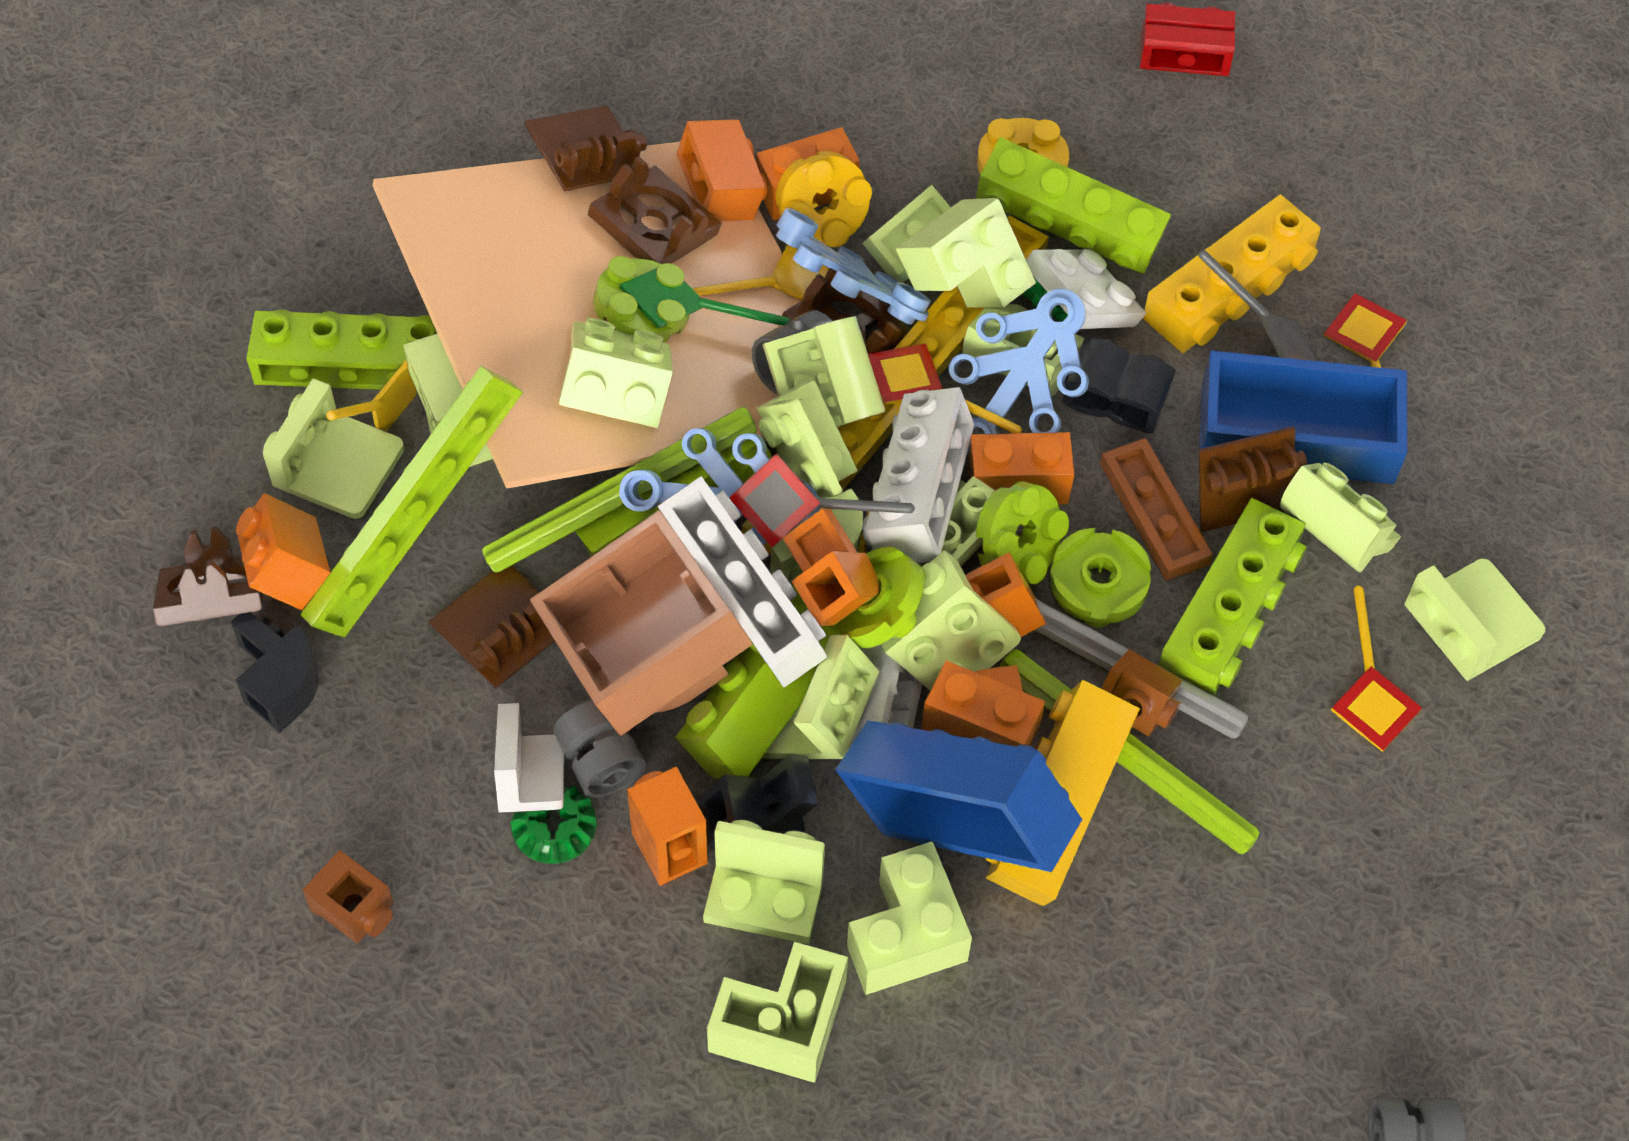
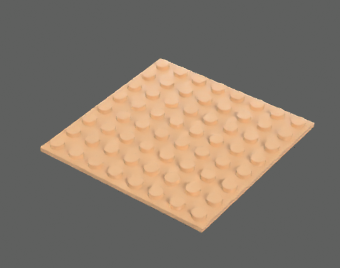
M680 142L648 145L645 151L640 152L639 157L648 164L649 168L656 165L692 197L676 154ZM545 158L374 179L372 185L462 390L479 367L483 366L512 381L523 391L520 398L486 443L506 489L633 466L683 439L689 430L703 428L740 407H745L750 412L757 426L756 434L765 441L759 428V421L762 418L757 407L778 397V394L771 391L756 373L752 361V347L758 338L780 327V325L705 308L690 314L685 329L680 334L678 331L670 335L668 342H665L670 345L673 373L658 428L559 405V397L571 354L573 323L576 321L585 323L587 318L599 319L594 310L593 296L598 279L608 268L610 260L617 256H625L630 259L636 258L587 215L590 204L609 193L612 182L564 191ZM640 194L636 196L647 206L662 208L669 204L663 197L656 194ZM622 205L620 210L622 219L631 227L634 225L635 216ZM758 209L754 220L721 221L722 224L718 235L672 263L684 272V281L694 289L700 286L771 276L782 256V252ZM680 215L679 217L672 220L673 229L679 223L681 218L684 217L683 215ZM645 216L641 218L642 223L649 229L662 230L666 228L664 222L657 217ZM771 286L699 296L700 298L782 316L784 311L801 302Z

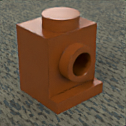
M1128 649L1110 669L1101 689L1140 708L1132 727L1149 737L1158 725L1167 729L1181 706V702L1174 697L1183 680Z
M341 850L302 889L309 909L317 916L323 917L357 944L366 934L376 937L382 933L393 916V911L390 908L394 902L389 887ZM360 902L351 913L346 910L351 903Z

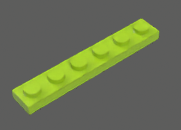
M483 366L479 367L300 614L312 627L344 638L522 395L523 391L512 381Z

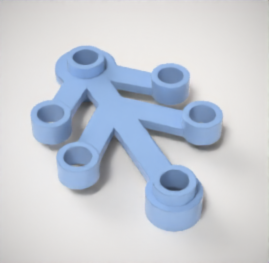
M785 208L776 224L779 228L776 236L784 243L798 249L793 257L796 263L815 273L819 272L822 265L837 271L830 283L832 287L851 298H856L861 290L890 304L887 311L907 324H913L915 319L926 321L929 315L926 309L931 302L926 295L920 291H915L913 287L905 283L898 282L883 272L877 271L873 275L865 265L864 259L850 249L840 247L837 252L813 237L819 227L815 221L792 208Z
M1055 289L1046 293L1040 299L1036 309L1006 316H1000L992 312L982 315L977 321L976 331L982 340L991 344L1001 342L1007 334L1038 330L1026 347L975 358L968 354L955 356L949 364L950 376L958 383L969 385L974 383L979 377L1010 371L985 409L1004 418L1028 382L1033 413L1029 419L1031 431L1033 433L1059 432L1061 419L1053 408L1044 357L1056 341L1062 370L1057 376L1059 390L1069 397H1078L1086 392L1089 379L1087 374L1081 369L1075 334L1082 328L1086 316L1082 300L1072 291ZM1061 304L1066 305L1068 308L1067 318L1062 322H1054L1051 316L1053 308ZM993 319L998 320L1000 323L999 333L994 337H987L984 332L985 324ZM963 361H970L973 365V371L967 378H960L957 373L958 365ZM1070 373H1078L1081 377V385L1074 391H1069L1065 387V378ZM1043 414H1050L1054 421L1053 427L1048 432H1041L1037 427L1038 418ZM980 417L973 418V430L982 428L985 434H1000L998 426Z
M696 428L689 430L682 439L683 451L688 457L697 459L718 487L709 486L714 495L724 490L727 496L730 497L744 484L715 449L716 439L712 432L705 428ZM746 433L734 440L732 445L733 456L738 462L745 465L749 464L755 473L770 460L766 454V443L758 434ZM696 434L704 436L707 441V447L701 454L696 453L691 446V441ZM746 439L753 440L757 445V453L752 459L746 458L741 451L742 443ZM636 470L628 473L622 479L619 494L626 507L633 511L641 512L654 509L659 503L665 502L689 484L662 482L661 478L653 471ZM643 480L648 481L653 489L651 497L647 500L641 498L637 491L639 483ZM802 481L809 488V490L817 498H819L817 492L813 490L812 486ZM816 508L813 512H811V513H810L801 523H799L796 527H798L800 524H802L804 521H806V520H807L808 518H810L812 515H814L815 513H817V512L820 510V508ZM753 527L751 530L757 536L761 544H766L767 541Z

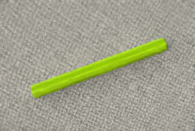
M740 407L703 427L715 436V449L719 453L732 447L734 440L738 436L757 432L756 423L745 407ZM696 434L691 441V446L696 453L701 454L707 447V441L704 436ZM681 439L485 545L482 549L485 560L495 573H500L623 506L624 503L619 494L620 483L632 471L650 470L655 472L662 482H667L700 463L697 459H692L684 453ZM645 480L641 481L637 488L639 496L653 490L651 484Z
M1017 649L1007 654L999 666L1017 665L1023 692L1044 700V707L1050 712L1062 690L1067 692L1072 690ZM1131 733L1128 734L1116 761L1238 854L1243 855L1252 848L1260 834L1258 828Z

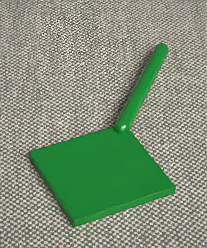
M657 268L624 282L619 287L623 292L632 295L636 299L638 308L657 329L665 326L667 323L657 314L658 304L667 299L675 300L682 304L686 311L685 316L705 308L784 326L791 321L788 317L700 298L685 281L678 287L665 286L656 278Z

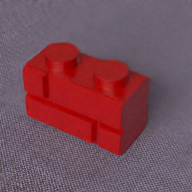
M1172 3L1146 4L1141 29L1140 69L1229 76L1235 49L1236 11H1224L1211 6L1201 9L1178 7Z

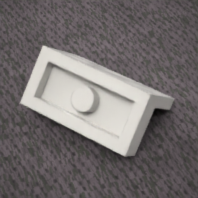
M519 703L498 704L494 773L499 812L556 810L563 808L565 754L555 735L522 736Z

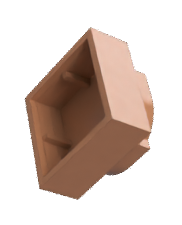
M660 510L530 599L594 704L620 736L653 713L680 707L703 693L728 675L723 666L725 663L753 645Z

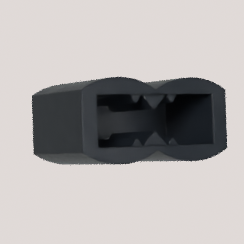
M1084 339L1079 350L1081 369L1087 374L1089 379L1088 388L1084 394L1078 397H1069L1064 394L1062 402L1076 411L1095 417H1108L1117 424L1144 433H1154L1169 394L1176 369L1154 355L1129 354L1110 340ZM1070 373L1065 386L1067 390L1074 391L1081 385V377L1078 373Z

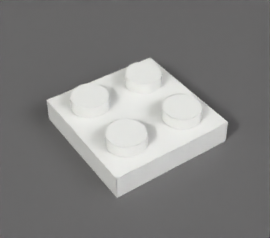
M1090 249L1033 250L1026 259L1032 275L1047 292L1055 289H1066L1080 297L1086 311L1085 321L1081 329L1134 327L1138 325L1146 314L1135 301L1136 296L1134 292L1124 283L1117 281L1106 269L1107 264L1098 253ZM1061 304V308L1068 314L1067 306Z

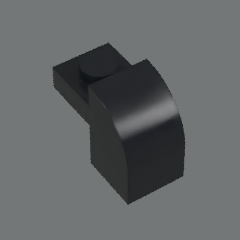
M251 612L241 613L231 621V625L239 646L257 661L236 679V683L244 703L281 733L310 705L317 692L319 673L306 634L298 625L285 635L271 619L265 617L261 621Z
M794 754L788 755L761 779L725 774L697 798L698 806L706 819L708 847H715V829L718 821L731 823L735 820H745L757 824L762 830L781 834L789 831L804 832L803 816L818 805L816 786L812 778L808 756Z

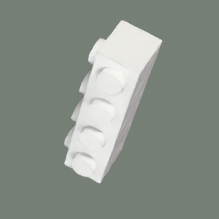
M960 387L932 391L920 390L915 393L904 394L899 413L893 418V434L889 448H885L883 452V468L879 482H875L873 486V501L912 503L915 506V510L910 514L870 511L869 516L863 520L862 530L866 545L872 547L873 550L881 547H894L912 558L917 564L929 563L941 553L974 427L973 419Z
M701 476L658 506L783 687H786L827 658L826 653L818 642L826 636L823 629L809 610L799 614L790 600L797 596V593L780 569L770 574L761 560L769 556L754 532L750 529L745 534H742L733 522L741 515L724 490L714 495Z

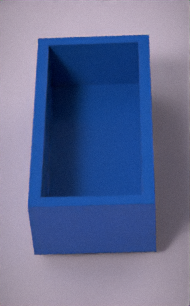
M1210 350L1202 381L1199 449L1293 426L1295 428V452H1304L1307 465L1329 463L1341 470L1349 480L1395 484L1407 454V370Z
M867 720L836 768V772L882 834L920 844L933 841L934 846L1029 868L1052 872L1082 821L1081 816L1069 800L1068 792L1058 783L1046 765V758L1038 750L1028 745H1018L1015 747L994 743L983 737L971 739L954 736L939 729L926 731L910 728L899 722L887 724Z

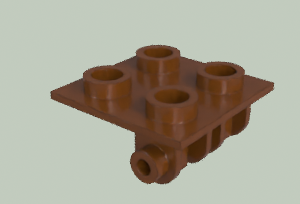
M608 106L526 120L524 122L525 127L564 191L612 182L622 165L627 164L631 168L635 158L640 156V152L645 151L647 148L645 135L642 132L637 133L633 129L624 132Z
M1293 426L1199 449L1201 532L1236 524L1251 498L1284 512L1280 508L1283 494L1301 466L1307 465L1304 452H1295V428Z
M512 566L500 573L492 571L428 621L495 689L555 642L530 601L531 598L540 592Z

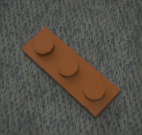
M1143 438L1102 453L1100 465L1165 581L1211 565L1213 553L1148 440Z

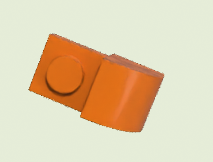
M822 508L783 537L784 542L803 571L802 574L791 582L820 626H833L878 594L879 582L870 559L866 553H858L831 509Z

